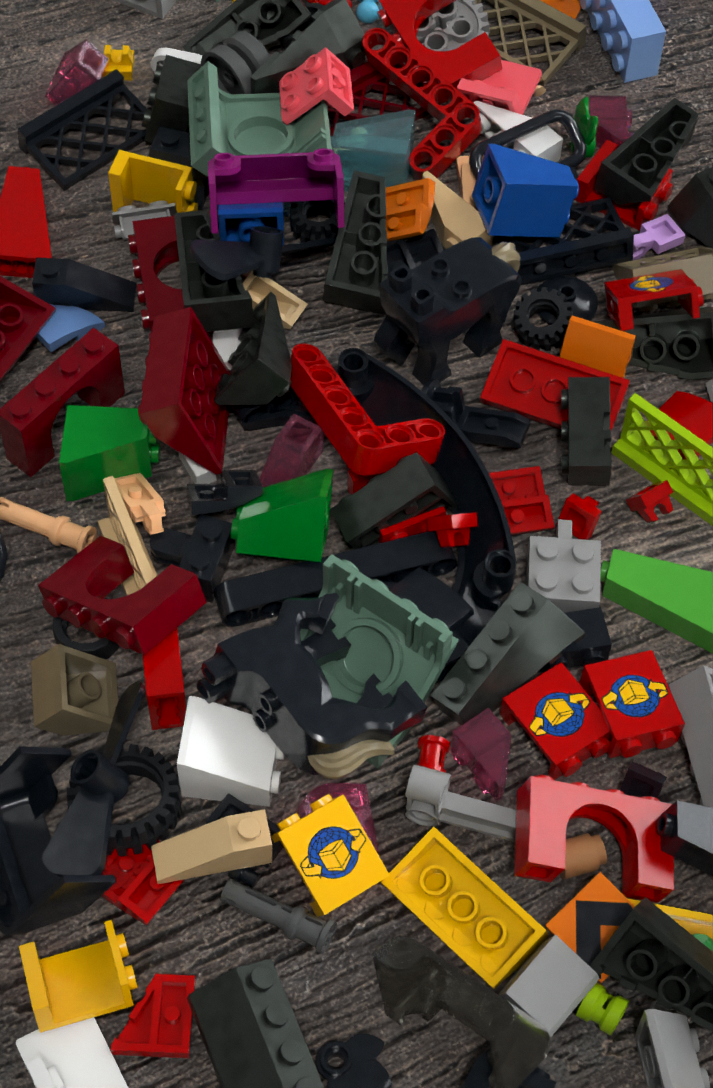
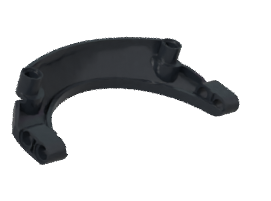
M345 349L339 355L338 369L334 368V370L376 426L423 418L436 420L444 426L445 435L437 460L430 465L443 476L460 506L451 512L448 507H445L448 515L477 512L478 526L470 527L469 544L456 546L458 556L457 574L453 590L473 608L474 615L452 631V635L459 639L436 681L435 684L445 678L501 607L503 602L498 598L508 593L513 587L517 561L509 524L498 492L485 465L468 438L451 418L426 394L390 367L366 354L361 349ZM291 386L283 396H276L268 404L229 405L247 430L292 425L319 426Z

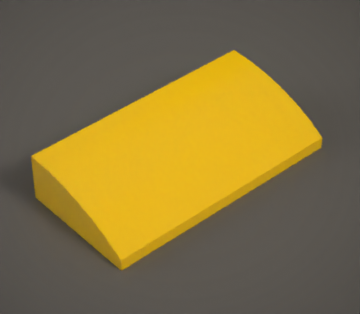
M434 826L389 873L390 876L381 881L398 900L493 990L509 977L548 938L547 930Z

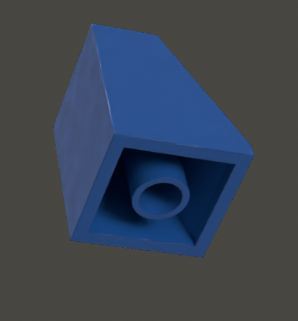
M488 144L472 197L488 235L560 237L564 225L569 221L573 200L578 196L579 184L567 165L500 145Z
M283 202L218 205L221 241L249 242L251 227L254 226L274 227L284 231Z

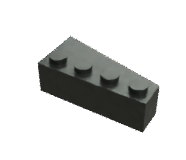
M354 170L344 206L345 227L338 229L324 284L322 301L386 315L381 305L379 283L386 280L388 275L385 177Z
M208 211L174 213L184 308L191 307L206 332L254 327L252 298L248 290H245L241 276L227 281L214 278L191 255V243L193 240L221 241L219 233H211V217Z

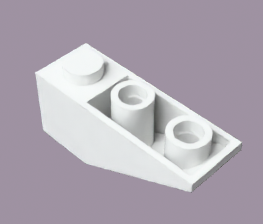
M480 101L473 102L479 108L482 123L481 133L487 138L532 119V117ZM547 125L507 143L503 147L557 162L561 157L563 138Z

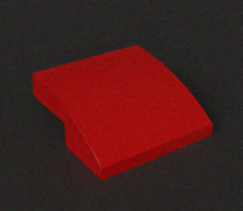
M676 391L659 408L660 411L710 445L713 442L712 402L690 393ZM650 430L655 440H659L654 430ZM667 431L671 440H675L674 436ZM677 449L681 457L686 459L682 450Z
M540 466L489 473L504 507L511 535L552 530L555 528L549 495L545 494Z
M146 844L142 845L143 853L134 855L133 848H128L127 856H118L117 850L114 849L112 855L106 857L105 869L100 875H114L116 882L101 896L131 917L148 925L185 879L158 884L152 850Z

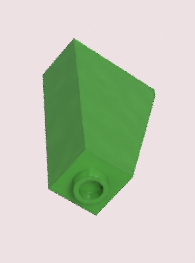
M613 549L610 562L603 560L600 581L605 582L602 596L713 654V572Z

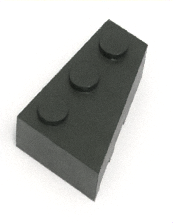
M166 54L163 66H156L152 83L158 84V87L151 86L147 105L153 107L152 110L147 108L145 110L142 127L147 128L144 141L152 143L160 126L186 132L189 122L187 80L201 68V64Z
M568 377V389H561V409H568V421H561V441L568 442V454H562V475L568 474V485H610L612 457H610V377Z
M415 452L412 455L401 458L396 466L384 474L371 478L366 486L354 494L344 496L339 501V504L331 508L330 511L346 542L353 548L358 549L379 544L381 529L442 506L444 508L448 507L450 512L460 506L443 476L421 455Z

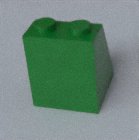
M67 405L59 458L66 501H76L104 492L103 479L110 476L118 478L141 473L144 478L152 476L153 463H159L160 443H157L158 439L154 437L147 424L144 425L141 422L138 408Z
M334 469L320 470L264 487L263 494L238 506L237 516L233 518L231 539L237 540L236 553L321 562L329 532Z

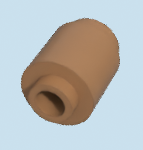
M589 833L566 839L565 870L559 874L563 880L599 870L600 865L607 863V854L601 837L598 834L590 836Z

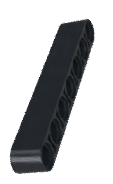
M436 531L423 532L334 554V556L342 561L348 560L352 562L359 572L368 578L377 579L381 582L398 583L418 567L438 577L453 571L457 566V560L452 547L442 548ZM329 556L322 557L321 562L305 561L220 583L214 588L213 594L223 625L236 627L277 617L282 603L290 597H319L323 587V563Z

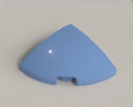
M50 304L56 308V312L35 338H38L52 352L73 338L76 341L80 340L93 327L98 331L105 327V322L95 314L76 306Z

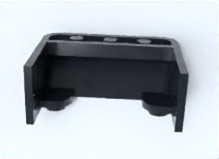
M19 746L0 766V931L5 935H21L81 914L116 882L114 875H63L59 877L50 872L43 863V852L51 840L44 817L52 810L58 798V791L52 774L72 755L70 748Z

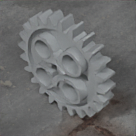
M456 0L427 17L419 27L422 29L418 30L417 39L422 45L434 51L456 49L484 32L489 37L490 25L488 14L483 12L482 3L475 5V0Z

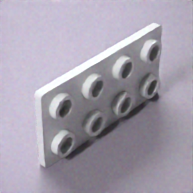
M94 1017L41 1033L37 1029L16 1040V1046L36 1088H128Z

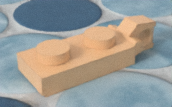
M141 473L114 478L131 520L133 519L135 523L142 521L145 530L150 535L164 532L162 527V517L166 516L164 500Z

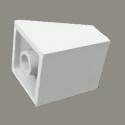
M189 696L177 759L181 796L222 801L229 793L245 804L270 807L272 793L279 794L281 771L275 770L277 759L284 760L285 755L267 732H262L256 726L252 714L215 702L209 704L205 699Z

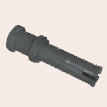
M232 878L227 881L221 893V902L284 930V934L288 939L292 941L296 938L316 947V952L320 954L325 953L334 937L337 922L332 919L326 922L311 915L304 906L293 908Z

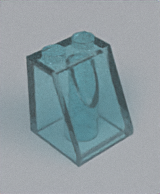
M409 109L336 123L333 136H330L333 153L340 156L344 177V191L348 192L354 170L385 177V187L407 183L411 167L409 156L414 149L416 110Z

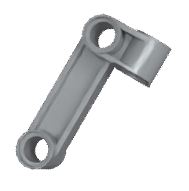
M416 764L413 765L405 794L407 798L405 815L410 821L427 827L436 826L440 821L515 842L516 810L449 792L451 774Z

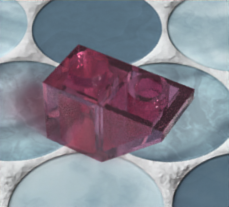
M85 39L64 53L45 97L55 105H58L98 81L108 62V58Z
M589 95L590 116H598L595 135L596 147L600 149L606 140L618 144L619 147L633 135V132H628V128H631L632 109H627L626 96Z
M296 414L292 415L275 438L260 476L263 488L304 476L309 472L323 452V431L320 426Z
M487 708L453 731L451 752L461 766L466 765L474 774V780L479 789L485 794L490 793L498 802L504 795L511 733L493 712Z

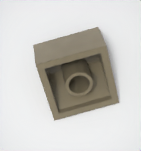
M57 644L31 661L34 727L62 736L110 730L118 704L116 664L114 662L61 644Z

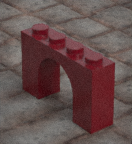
M174 216L132 221L134 234L128 235L130 253H137L138 258L132 259L135 279L141 278L142 284H136L139 304H146V309L141 310L143 329L150 328V332H152L155 316L184 309L182 289L169 287L158 278L164 268L179 261Z
M94 327L0 408V432L6 458L29 477H33L55 457L51 438L52 425L61 407L73 394L77 392L78 397L90 406L111 407L125 394L119 345Z
M101 535L38 585L44 599L42 600L43 607L51 616L60 617L77 628L82 627L93 632L99 638H106L117 643L123 649H131L142 655L147 654L207 602L197 574L173 564L168 566L140 590L121 598L104 599L111 591L134 574V570L124 545Z

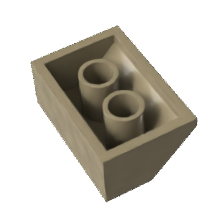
M700 246L612 265L617 280L682 269L689 278L693 279L697 287H701L704 300L713 299V248ZM677 296L635 302L632 303V307L638 308L639 312H647L658 309V304L669 302L670 306L680 304L678 303Z

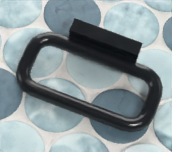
M558 109L550 110L478 143L470 153L469 165L475 180H477L482 165V157L486 152L488 144L503 146L553 122H559L565 127L574 145V153L557 163L569 166L575 180H577L579 176L575 167L581 164L586 156L587 145L577 122L569 113Z

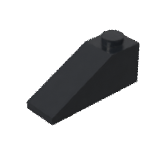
M36 258L32 281L34 295L48 304L76 306L85 310L134 312L137 290L136 282L70 259Z

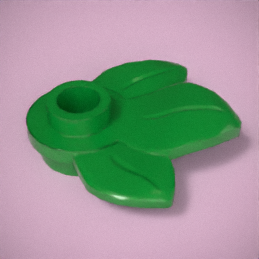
M589 97L581 99L574 115V120L577 122L587 145L585 158H591L595 152V135L598 124V116H590ZM571 141V152L574 153V145Z

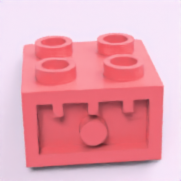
M326 47L317 54L308 57L295 70L287 72L279 81L282 122L286 125L322 100L325 101L328 107L331 109L335 108L344 117L354 111L350 68Z
M501 60L502 70L483 81H471L461 78L457 90L472 102L480 101L523 115L541 79L542 72L538 68Z

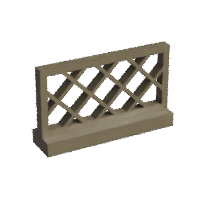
M475 0V5L480 4L483 0ZM486 0L495 7L493 10L483 12H487L488 18L497 17L498 26L490 27L489 35L500 34L501 43L493 45L499 52L501 60L532 67L531 63L548 61L549 67L541 76L543 81L539 82L542 86L548 83L575 50L579 52L586 44V25L541 0ZM513 15L518 18L519 22L502 25L500 16ZM536 28L542 31L543 36L526 39L525 30ZM521 31V40L505 42L504 33ZM559 41L567 45L564 50L551 52L549 43ZM545 44L546 53L529 54L528 46ZM524 47V57L513 58L508 55L507 50Z

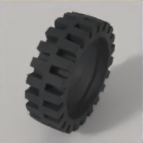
M130 744L128 751H124L122 747L115 765L128 775L146 777L155 782L161 790V800L159 805L147 817L135 823L111 824L107 855H112L113 850L116 849L118 856H127L128 848H133L134 855L143 853V844H146L151 850V846L157 844V837L164 841L169 836L168 829H175L177 818H180L181 815L180 786L169 761L166 762L164 756L159 752L154 756L151 748L144 747L140 753L138 745ZM104 749L99 750V752L103 755ZM71 778L69 780L70 788H67L68 809L81 789Z

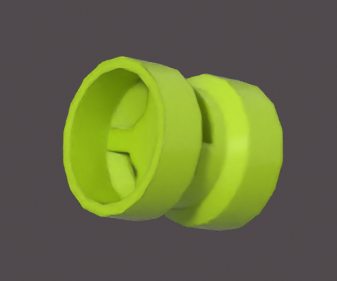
M596 982L583 998L576 1016L585 1022L593 1021L597 1023L602 1032L612 1036L630 1001L620 995L612 996L606 992L605 986Z

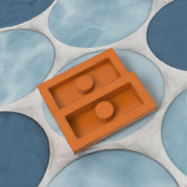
M430 178L385 187L387 241L424 234L432 213L436 182Z
M572 315L567 327L560 357L624 378L632 355L636 335Z

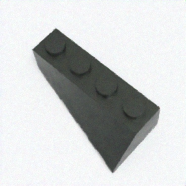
M673 98L601 162L594 189L606 197H610L618 205L651 201L679 150L691 140L699 113Z
M520 582L430 696L443 713L470 731L501 706L502 698L512 693L520 685L522 687L533 680L532 675L548 662L550 664L554 663L562 656L561 652L574 641L577 644L587 635L549 599Z
M645 897L632 909L591 963L590 967L600 975L605 973L620 981V985L632 991L636 989L656 999L657 1004L669 1010L673 1008L691 1017V1021L713 1032V952Z

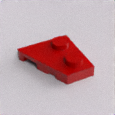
M155 974L145 990V996L135 1005L130 1013L129 1021L118 1039L115 1038L111 1044L112 1055L189 1058L193 1013L187 997L195 991V975Z

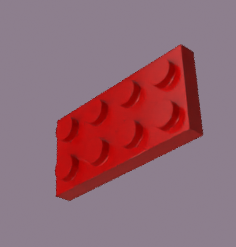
M503 339L480 396V402L508 412L518 413L526 418L561 429V421H568V409H561V389H568V377H610V430L612 432L630 380Z

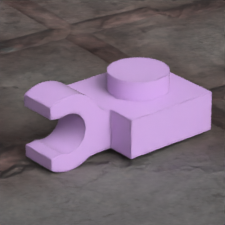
M668 214L641 225L640 233L633 235V260L641 258L651 248L657 254L681 245L686 235Z

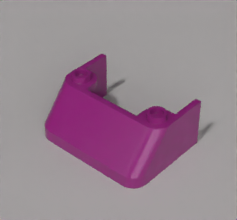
M320 148L314 152L238 156H234L231 153H218L213 159L208 161L211 233H218L217 205L334 200L338 228L345 227L343 171L340 156L333 153L331 149Z

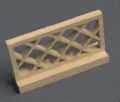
M110 476L103 479L109 517L97 522L101 536L123 544L134 570V574L121 583L127 596L147 585L157 576V573L138 527L129 516L114 477Z

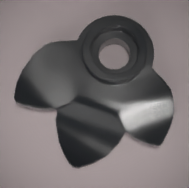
M361 1033L354 1035L345 1043L331 1041L323 1045L317 1053L316 1067L319 1074L327 1080V1088H392V1081L387 1070L376 1060L384 1047V1041L376 1036ZM333 1057H339L343 1060L344 1064L342 1067L335 1069L328 1062Z

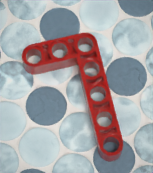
M382 28L369 29L362 39L367 61L440 122L412 150L409 156L415 180H421L423 173L426 171L438 178L481 133L482 123L479 108ZM375 45H384L379 50L372 49ZM398 63L406 64L402 68H394ZM421 81L429 82L423 87L416 86ZM445 99L451 101L448 105L444 106L438 104L441 100ZM465 118L474 119L470 124L460 123ZM443 140L453 141L449 146L439 145ZM422 162L431 163L428 168H418V165Z
M298 344L293 347L291 354V387L353 472L364 476L385 473L396 466L401 458L412 455L415 452L421 455L429 464H433L437 460L445 435V428L441 423L433 419L423 418L376 426L317 347L310 344Z

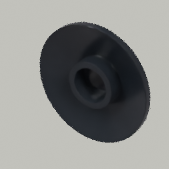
M571 276L551 278L544 281L536 289L537 292H541V287H547V292L556 289L558 290V296L562 293L568 296L566 298L567 302L569 301L571 304L573 316L591 321L597 312L598 299L595 291L589 284ZM537 312L539 318L548 325L554 324L557 320V316L551 312Z

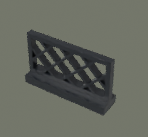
M116 69L18 128V146L26 155L30 153L65 191L112 162L119 150L128 152L144 142L147 128L144 130L131 129L132 119L143 120L146 107L125 86L124 77ZM123 96L130 104V110L112 108V102ZM93 114L107 115L105 125L87 123L88 117ZM110 116L128 118L127 128L109 126ZM68 129L82 130L81 140L63 138V134ZM86 131L104 133L103 143L85 141ZM108 134L126 136L125 142L120 145L106 144ZM44 144L57 145L56 155L43 154L38 148ZM61 147L79 148L78 158L60 156ZM83 149L101 151V157L96 160L82 159ZM63 164L77 166L74 174L64 178L58 171V166Z
M610 197L572 205L570 217L577 219V221L573 225L568 223L564 225L563 232H566V235L563 238L531 237L536 240L530 245L520 241L523 236H513V238L493 236L494 244H500L503 241L514 243L516 250L522 251L518 252L520 255V266L517 272L522 279L521 285L633 261L634 236L630 228L625 229ZM606 210L607 212L604 218L592 215V212ZM584 222L597 226L593 232L581 228ZM604 229L613 231V232L601 234ZM574 235L582 238L570 241ZM544 242L551 244L550 246L540 248Z

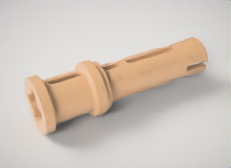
M0 497L1 520L48 537L52 545H64L77 550V553H79L96 539L97 529L93 526L83 527L71 522L67 516L55 518Z

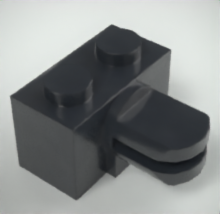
M200 514L192 535L164 528V532L150 536L152 559L167 565L173 564L197 574L206 601L213 603L215 598L213 594L214 588L221 583L235 547V539H231L232 523Z

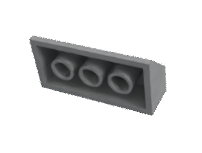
M703 665L670 683L669 688L685 722L681 732V739L687 747L691 760L690 770L698 784L701 795L700 805L713 808V669Z
M657 1009L644 1010L634 1038L647 1088H710L707 1070L705 1067L699 1066L696 1055L700 1050L698 1035L695 1028H689L686 1015Z

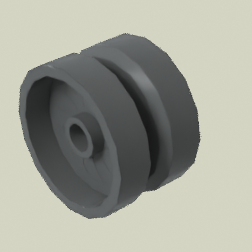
M239 30L224 40L222 45L218 44L203 54L201 67L207 61L217 67L218 88L229 94H251V76L271 56L256 37L247 31Z

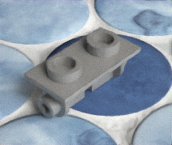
M155 201L150 203L149 207L136 208L134 205L118 208L117 212H112L113 224H120L114 226L115 237L122 238L123 241L128 240V235L134 234L132 221L174 215L176 213L175 203L168 204L167 201Z

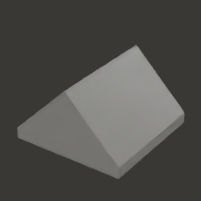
M555 934L538 946L491 1003L494 1008L552 1037L600 978L585 961Z

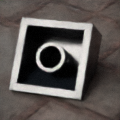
M160 126L150 147L148 157L192 167L190 133ZM192 167L193 181L197 183L194 202L198 203V210H202L209 194L208 176Z

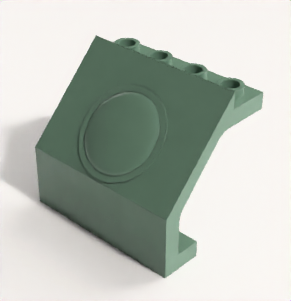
M208 61L187 80L191 166L208 176V161L213 159L218 153H231L234 156L306 153L314 152L320 148L332 150L328 108L324 100L286 125L282 122L280 93H226L218 88L217 67Z
M331 554L323 563V587L319 597L331 593L339 595L331 616V620L336 625L332 632L338 640L345 636L351 643L346 658L338 661L334 660L320 666L329 683L332 697L357 703L361 699L366 681L374 673L381 681L376 684V688L382 696L389 692L394 697L398 687L406 680L425 703L459 639L452 635L453 632L449 630L443 621L437 618H430L419 611L412 601L399 598L390 592L381 581L370 579L359 572L352 562L348 560L342 561ZM301 629V641L305 640L306 638L310 637L316 632L308 629ZM411 727L390 740L394 749ZM389 755L373 756L366 759V761L379 768Z

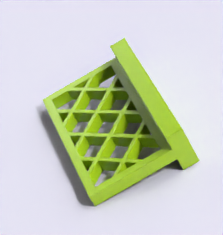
M634 393L628 399L621 436L612 446L611 453L652 483L668 480L673 490L670 496L713 526V479H710L705 469H709L713 476V447ZM640 412L646 416L648 421H644ZM650 430H654L659 440H655ZM667 431L674 436L675 440H671ZM677 449L682 450L686 459H682ZM695 451L702 456L703 460H699Z

